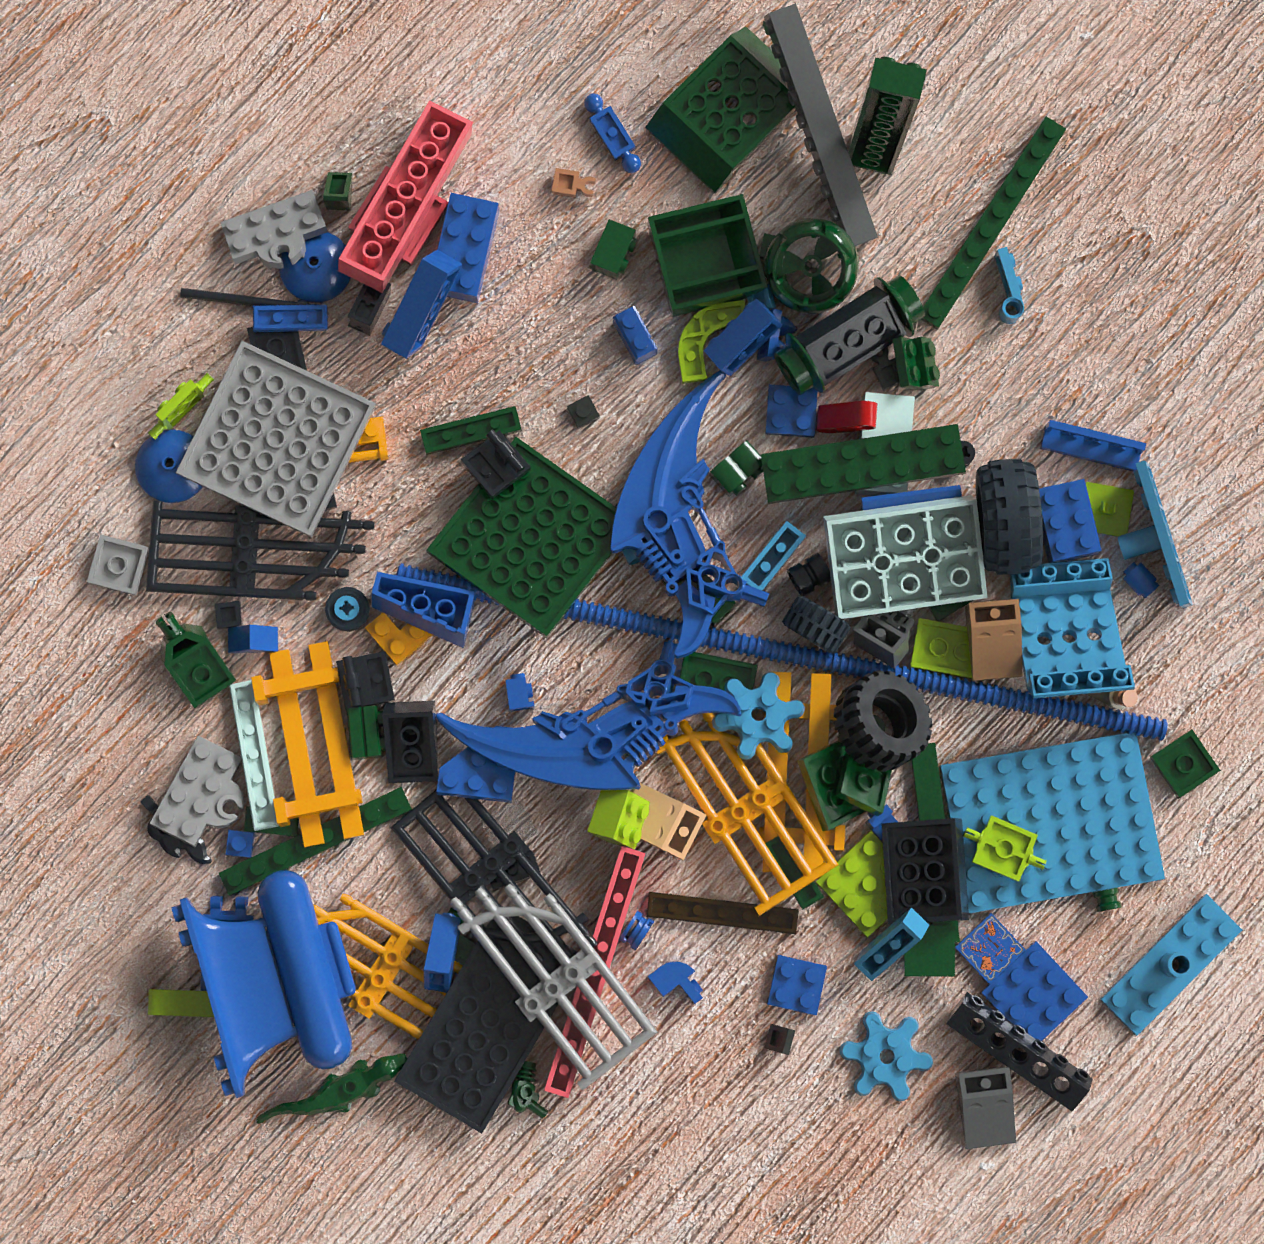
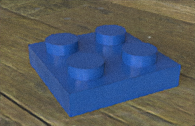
M769 384L765 434L814 438L818 391L811 388L802 395H798L791 386Z
M777 955L767 1004L817 1015L827 966Z

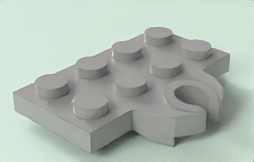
M313 190L220 222L235 265L259 257L263 265L270 270L272 268H284L281 258L278 257L280 253L289 252L288 257L293 265L305 256V240L328 232Z
M197 736L155 812L150 825L196 847L207 826L218 829L227 828V826L235 823L239 819L238 816L226 814L223 811V806L227 802H234L239 809L244 810L243 793L239 786L232 781L242 763V758Z

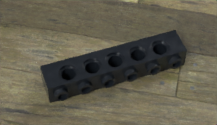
M966 992L951 1011L946 1022L949 1027L1073 1112L1090 1091L1093 1079L1085 1070L1076 1068L1068 1062L1066 1057L1056 1054L1043 1041L1027 1034L1020 1025H1014L1000 1011L993 1010L984 1004L983 1000L978 996ZM974 1018L981 1019L983 1023L975 1021ZM995 1033H1001L1004 1037H998ZM1016 1048H1023L1026 1052H1020ZM1037 1062H1042L1046 1066H1040ZM1058 1077H1064L1068 1081H1062Z

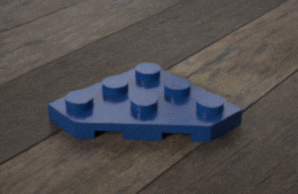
M495 726L494 728H511V727ZM467 747L440 767L436 793L437 795L512 803L515 772L490 761Z

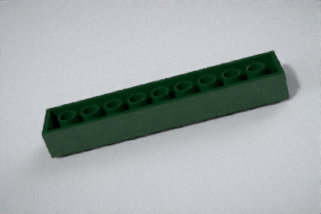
M875 57L848 147V153L854 167L892 175L920 101L927 69H923L916 63L902 64L890 57Z

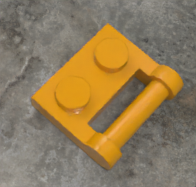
M383 416L370 418L357 446L379 443V449L353 452L348 463L381 459V461L389 460Z

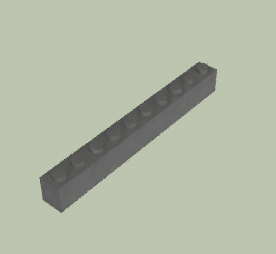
M795 3L772 11L764 16L763 28L765 33L771 37L773 43L771 50L774 58L779 60L781 79L787 83L789 88L788 99L792 106L795 105L798 114L796 115L797 124L800 129H803L806 137L804 139L805 147L809 153L811 152L814 162H812L813 170L817 176H820L822 195L825 199H828L830 205V218L851 237L854 246L876 239L878 236L798 7Z

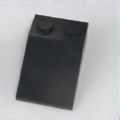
M435 700L385 703L382 717L388 782L438 781V738Z

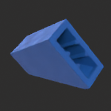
M451 913L435 914L424 966V989L447 993L451 986L460 933L457 927L460 925V918Z

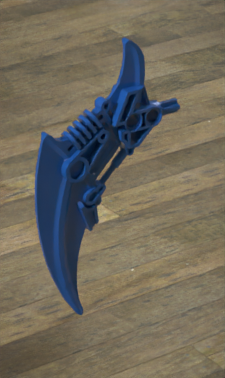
M718 371L683 398L649 438L624 485L613 524L611 553H618L624 549L636 550L634 554L636 557H640L639 561L641 563H645V569H650L648 573L651 576L654 575L653 580L657 582L663 579L667 584L666 594L670 597L676 595L683 613V628L674 655L677 659L692 654L701 646L708 633L712 617L725 601L740 602L743 599L765 607L769 596L768 592L746 585L747 581L736 574L725 553V543L720 540L703 509L704 503L701 498L704 495V488L702 483L710 469L704 459L697 463V438L706 406L716 388L726 378V374L722 371ZM691 510L699 513L714 546L705 551L704 544L688 513ZM712 559L720 561L724 569L710 565ZM708 574L713 576L715 580L711 583H706L702 580V576ZM685 578L686 581L678 587L677 582ZM691 581L697 583L698 590L691 585ZM734 583L737 585L738 590L729 591L725 585ZM715 597L721 598L714 607Z
M668 640V642L663 644L659 660H656L649 669L628 681V684L619 685L617 691L602 699V702L587 711L578 710L573 714L564 712L560 716L542 711L538 716L532 718L533 723L536 725L517 728H491L471 725L454 720L443 713H437L436 718L438 723L452 736L476 753L522 775L557 785L581 789L639 790L640 783L634 774L635 766L639 767L642 762H645L648 757H651L654 752L660 749L659 746L665 745L663 737L666 734L671 736L677 734V723L702 713H726L739 717L742 713L736 699L726 691L713 687L696 686L674 676L676 666L673 663L678 644ZM666 674L664 677H658L659 675ZM675 684L677 686L675 687V692L672 693ZM654 696H660L657 699H652ZM620 699L628 701L591 723H587V717L600 709L608 707Z

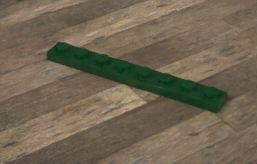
M402 787L359 806L364 833L412 810ZM340 816L321 824L325 844L304 847L303 837L300 834L219 872L228 895L231 896L263 881L268 875L276 871L286 870L352 839H344Z

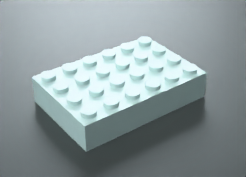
M972 495L823 516L834 609L836 616L841 619L988 598L977 500Z

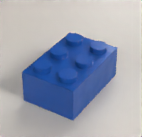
M1085 479L1039 488L1042 508L1043 543L1048 563L1067 562L1099 554L1102 550Z

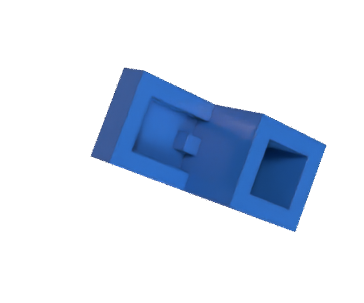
M665 963L647 976L663 997L680 985L694 1004L703 998L700 995L703 991L701 986L695 979L692 981L688 979L695 970L685 963Z

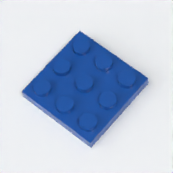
M1034 941L1002 974L980 992L1007 1020L1014 1025H1020L1027 1034L1041 1041L1088 998L1037 941Z

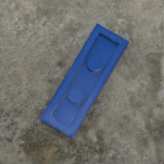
M253 306V331H328V306Z

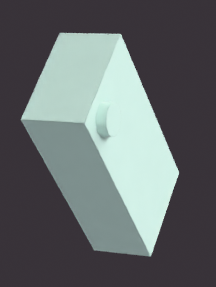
M865 392L863 401L878 403L876 429L860 431L859 439L912 431L914 396ZM908 483L855 491V494L878 496L907 492Z

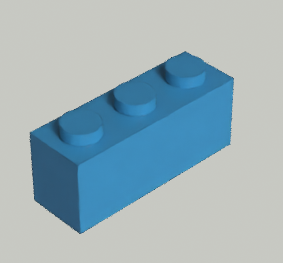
M786 521L741 576L743 580L747 581L746 585L764 591L802 544L806 535Z
M910 908L862 949L854 965L867 978L873 981L922 939L929 924Z

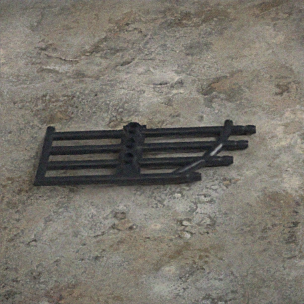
M153 501L146 592L287 600L305 599L306 601H313L317 598V592H304L302 590L320 577H349V569L329 567L339 553H366V546L344 544L348 529L373 530L375 529V522L370 520L351 519L352 512L342 511L341 519L321 518L317 526L320 528H338L334 543L258 539L259 524H284L243 505H235V513L162 509V501ZM161 519L234 523L233 537L160 533ZM159 543L232 547L231 562L158 558ZM258 549L328 552L317 567L257 563ZM157 569L231 572L230 586L158 583ZM256 573L304 576L287 589L255 588Z
M437 789L390 827L450 901L457 897L472 917L476 915L466 903L476 896L475 891L480 887L488 894L487 896L492 899L497 907H502L486 888L496 878L505 887L509 884L514 886L517 893L521 895L528 906L535 907L506 873V870L517 861L546 896L548 894L554 896L557 903L561 905L591 946L595 948L598 945L596 939L590 935V932L583 925L589 921L587 916L581 913L576 917L525 856L530 851L529 847L515 831L508 835L478 799L464 798L500 841L490 851L486 849L443 797L444 795H437ZM433 804H437L481 857L470 868L424 814ZM415 819L461 873L452 883L445 879L404 829ZM505 917L538 961L542 963L544 961L542 954L532 944L543 942L536 932L524 934L511 917ZM539 919L570 959L573 953L560 937L568 933L565 927L560 925L553 929L547 921ZM483 924L479 925L503 955L504 950L497 943L496 939L511 942L502 930L485 927Z

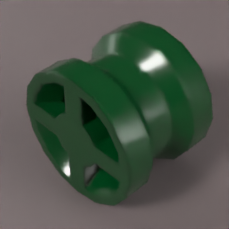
M1118 887L1093 892V896L1097 899L1098 903L1096 906L1097 912L1122 907L1121 902L1117 899Z

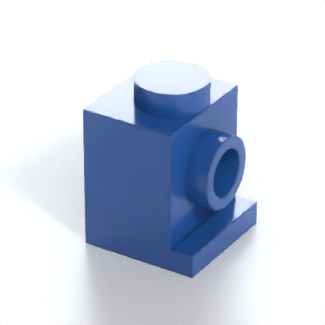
M525 673L510 675L511 679L506 680L510 712L535 709L534 701L529 702L528 699L533 698L532 684L526 683Z

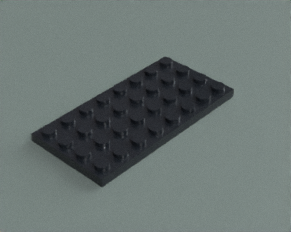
M519 916L511 917L524 934L535 932L528 921ZM494 919L489 921L486 926L502 930ZM496 939L497 943L504 950L502 956L528 990L541 982L512 942ZM477 941L394 1082L482 1134L545 1027L537 1017L530 1022L515 1003L521 996L479 941ZM544 942L532 943L536 950L542 954L544 961L541 965L549 975L561 966ZM569 947L573 953V956L578 953V951ZM558 1002L545 1010L550 1018L558 1006Z

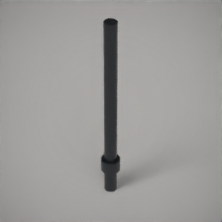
M181 288L180 292L181 298L246 306L319 305L310 304L306 300L294 302Z

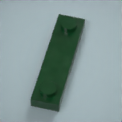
M516 406L421 429L420 432L426 455L485 441L488 439L486 435L491 430L495 432L500 430L505 436L521 432L522 428Z

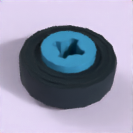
M339 588L331 593L326 601V617L331 625L340 631L350 632L357 630L365 624L369 617L370 606L368 599L356 588Z

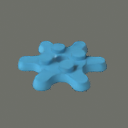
M774 672L764 674L760 686L753 690L745 688L738 679H730L725 683V691L736 699L742 714L739 717L732 714L718 713L713 717L712 725L719 732L734 730L739 734L740 743L737 747V754L742 759H751L755 755L757 746L762 742L771 743L780 753H787L792 748L793 742L785 733L784 724L789 719L801 717L804 714L805 707L799 700L785 702L778 698L776 691L780 684V679ZM756 708L766 713V717L761 721H756L752 718L751 713Z
M874 1011L867 1012L862 1020L867 1031L865 1039L859 1043L846 1041L839 1049L843 1059L854 1060L861 1066V1075L854 1082V1090L858 1095L866 1096L871 1093L875 1085L885 1084L890 1088L891 1095L895 1100L905 1101L910 1096V1089L906 1083L907 1074L912 1070H930L933 1065L931 1055L925 1052H917L911 1046V1038L917 1033L919 1024L915 1018L906 1017L898 1027L889 1029L883 1025L878 1013ZM884 1049H890L894 1054L893 1060L889 1064H884L880 1060V1053Z

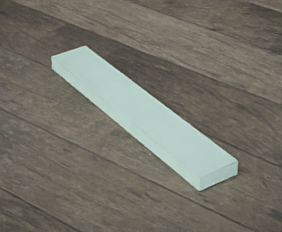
M252 680L231 684L229 687L253 828L255 831L278 827L273 803L275 795L260 708L255 702Z

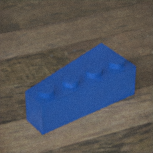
M377 572L372 589V608L464 648L474 609L475 591Z

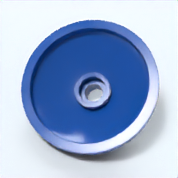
M329 232L305 240V256L293 265L288 257L289 252L281 253L280 258L284 268L279 269L282 282L287 290L300 300H306L310 303H322L332 300L340 295L350 282L351 277L338 271L339 257L346 245L341 239ZM312 259L319 260L315 266L310 265V261Z
M164 430L156 440L149 437L142 444L135 460V474L140 486L149 496L164 503H180L194 497L203 488V486L176 474L194 437L193 435L180 430ZM172 459L174 461L173 466L166 467V461Z

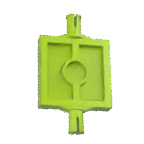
M206 373L197 383H194L191 379L187 383H181L175 390L176 394L169 401H163L157 408L158 412L155 415L159 419L158 423L148 434L156 440L165 429L172 430L204 397V389L214 379Z
M992 815L989 817L986 827L981 833L967 827L963 834V837L977 842L972 863L1014 881H1020L1024 869L1029 864L1043 870L1047 860L1033 855V846L1037 839V834Z

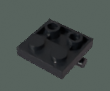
M491 430L486 435L488 439L461 459V464L491 499L495 498L531 470L530 465L500 430L498 432Z
M385 651L353 658L352 656H346L342 660L336 661L346 711L347 708L372 706L395 701Z

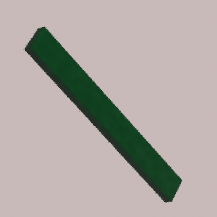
M928 743L926 749L911 760L919 821L945 819L936 744ZM958 921L931 922L932 926H955V943L960 942Z

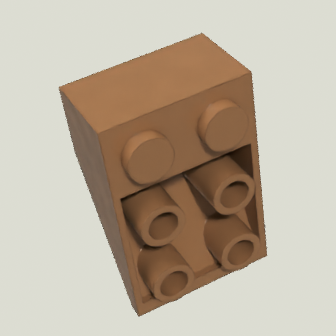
M1019 599L968 603L965 606L972 681L1023 677L1022 628Z

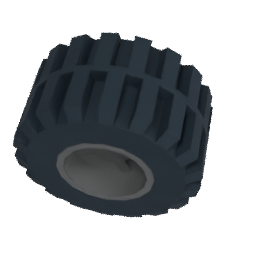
M804 596L796 597L782 620L787 628L829 653L837 652L851 628L846 621Z

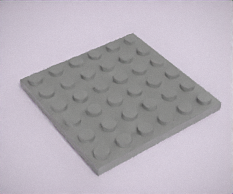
M241 341L176 474L312 537L377 405L375 402Z

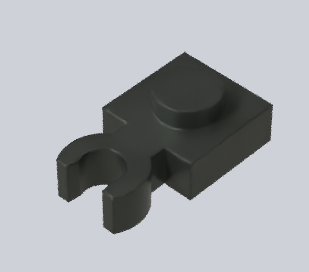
M888 347L882 350V356L875 354L870 357L873 362L878 364L872 370L883 391L900 384L896 358L888 359Z

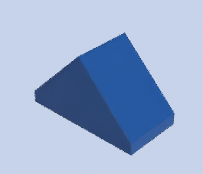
M249 624L228 628V653L278 652V627Z

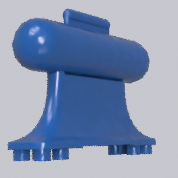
M289 870L276 871L268 875L261 882L258 889V901L263 918L243 922H224L210 919L198 912L189 898L180 899V905L171 907L175 922L185 920L188 928L178 932L182 946L192 945L194 953L197 954L222 1042L220 1045L223 1054L214 1056L217 1070L228 1069L230 1077L221 1081L225 1096L235 1094L236 1098L244 1096L245 1079L253 1063L266 1051L288 1039L297 1037L306 1062L314 1068L323 1070L332 1069L343 1064L352 1050V1038L340 999L353 995L356 987L338 925L333 921L321 925L318 924L308 885L302 876Z

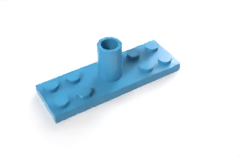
M1145 460L1135 463L1137 470H1134L1133 473L1137 485L1143 486L1144 493L1141 494L1144 508L1150 510L1154 525L1118 536L1123 557L1127 560L1162 549L1167 563L1163 565L1166 579L1172 580L1174 588L1170 589L1174 603L1176 605L1179 604L1182 608L1193 606L1151 467Z
M1204 894L1100 1000L1135 1036H1138L1242 929L1208 894ZM1174 958L1177 959L1179 962V967L1176 972L1172 968V961Z

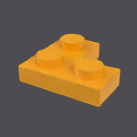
M381 613L365 627L367 632L397 666L434 636L410 624L405 625L399 630L385 613Z

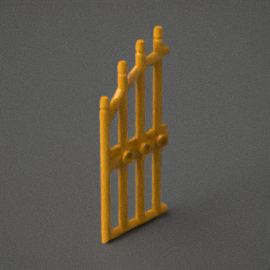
M702 713L711 731H694L688 721L684 719L679 722V727L684 734L670 739L666 734L663 737L665 745L659 746L660 749L657 753L660 754L666 751L699 806L706 814L708 819L702 825L715 845L722 841L760 901V904L754 907L759 915L767 912L839 865L761 743L757 746L755 753L771 779L758 786L733 745L738 747L740 737L724 731H717L712 725L714 717L712 713ZM701 741H718L749 789V793L737 800ZM687 742L691 744L729 806L718 813L714 811L675 749L676 746ZM786 800L825 861L813 870L773 810L774 806ZM762 814H765L803 874L801 878L791 884L751 822ZM742 827L782 888V890L770 898L730 836Z
M343 893L339 900L344 905L350 906L351 909L327 912L317 905H313L319 925L333 921L337 923L341 933L379 955L373 966L369 968L346 954L350 968L365 977L359 989L353 995L348 996L352 999L348 1006L369 1019L373 1013H376L419 1040L424 1032L423 1030L379 1003L385 993L389 991L429 1017H433L437 1010L436 1008L393 982L399 970L402 969L424 983V971L406 959L413 947L427 955L429 944L361 902L353 900L347 894ZM367 918L392 933L386 945L382 946L349 926L343 920ZM455 961L453 971L458 974L463 965Z

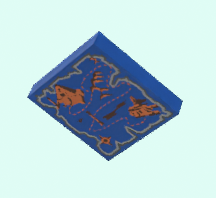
M992 913L984 918L955 946V949L989 985L1026 951Z

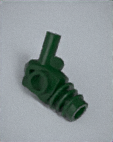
M525 1061L518 1072L520 1075L515 1077L519 1080L513 1081L508 1105L512 1106L518 1113L529 1109L543 1119L547 1115L548 1110L537 1103L539 1094L535 1092L536 1085L530 1083L536 1082V1079L531 1078L536 1076V1074L532 1073L537 1072L536 1063Z

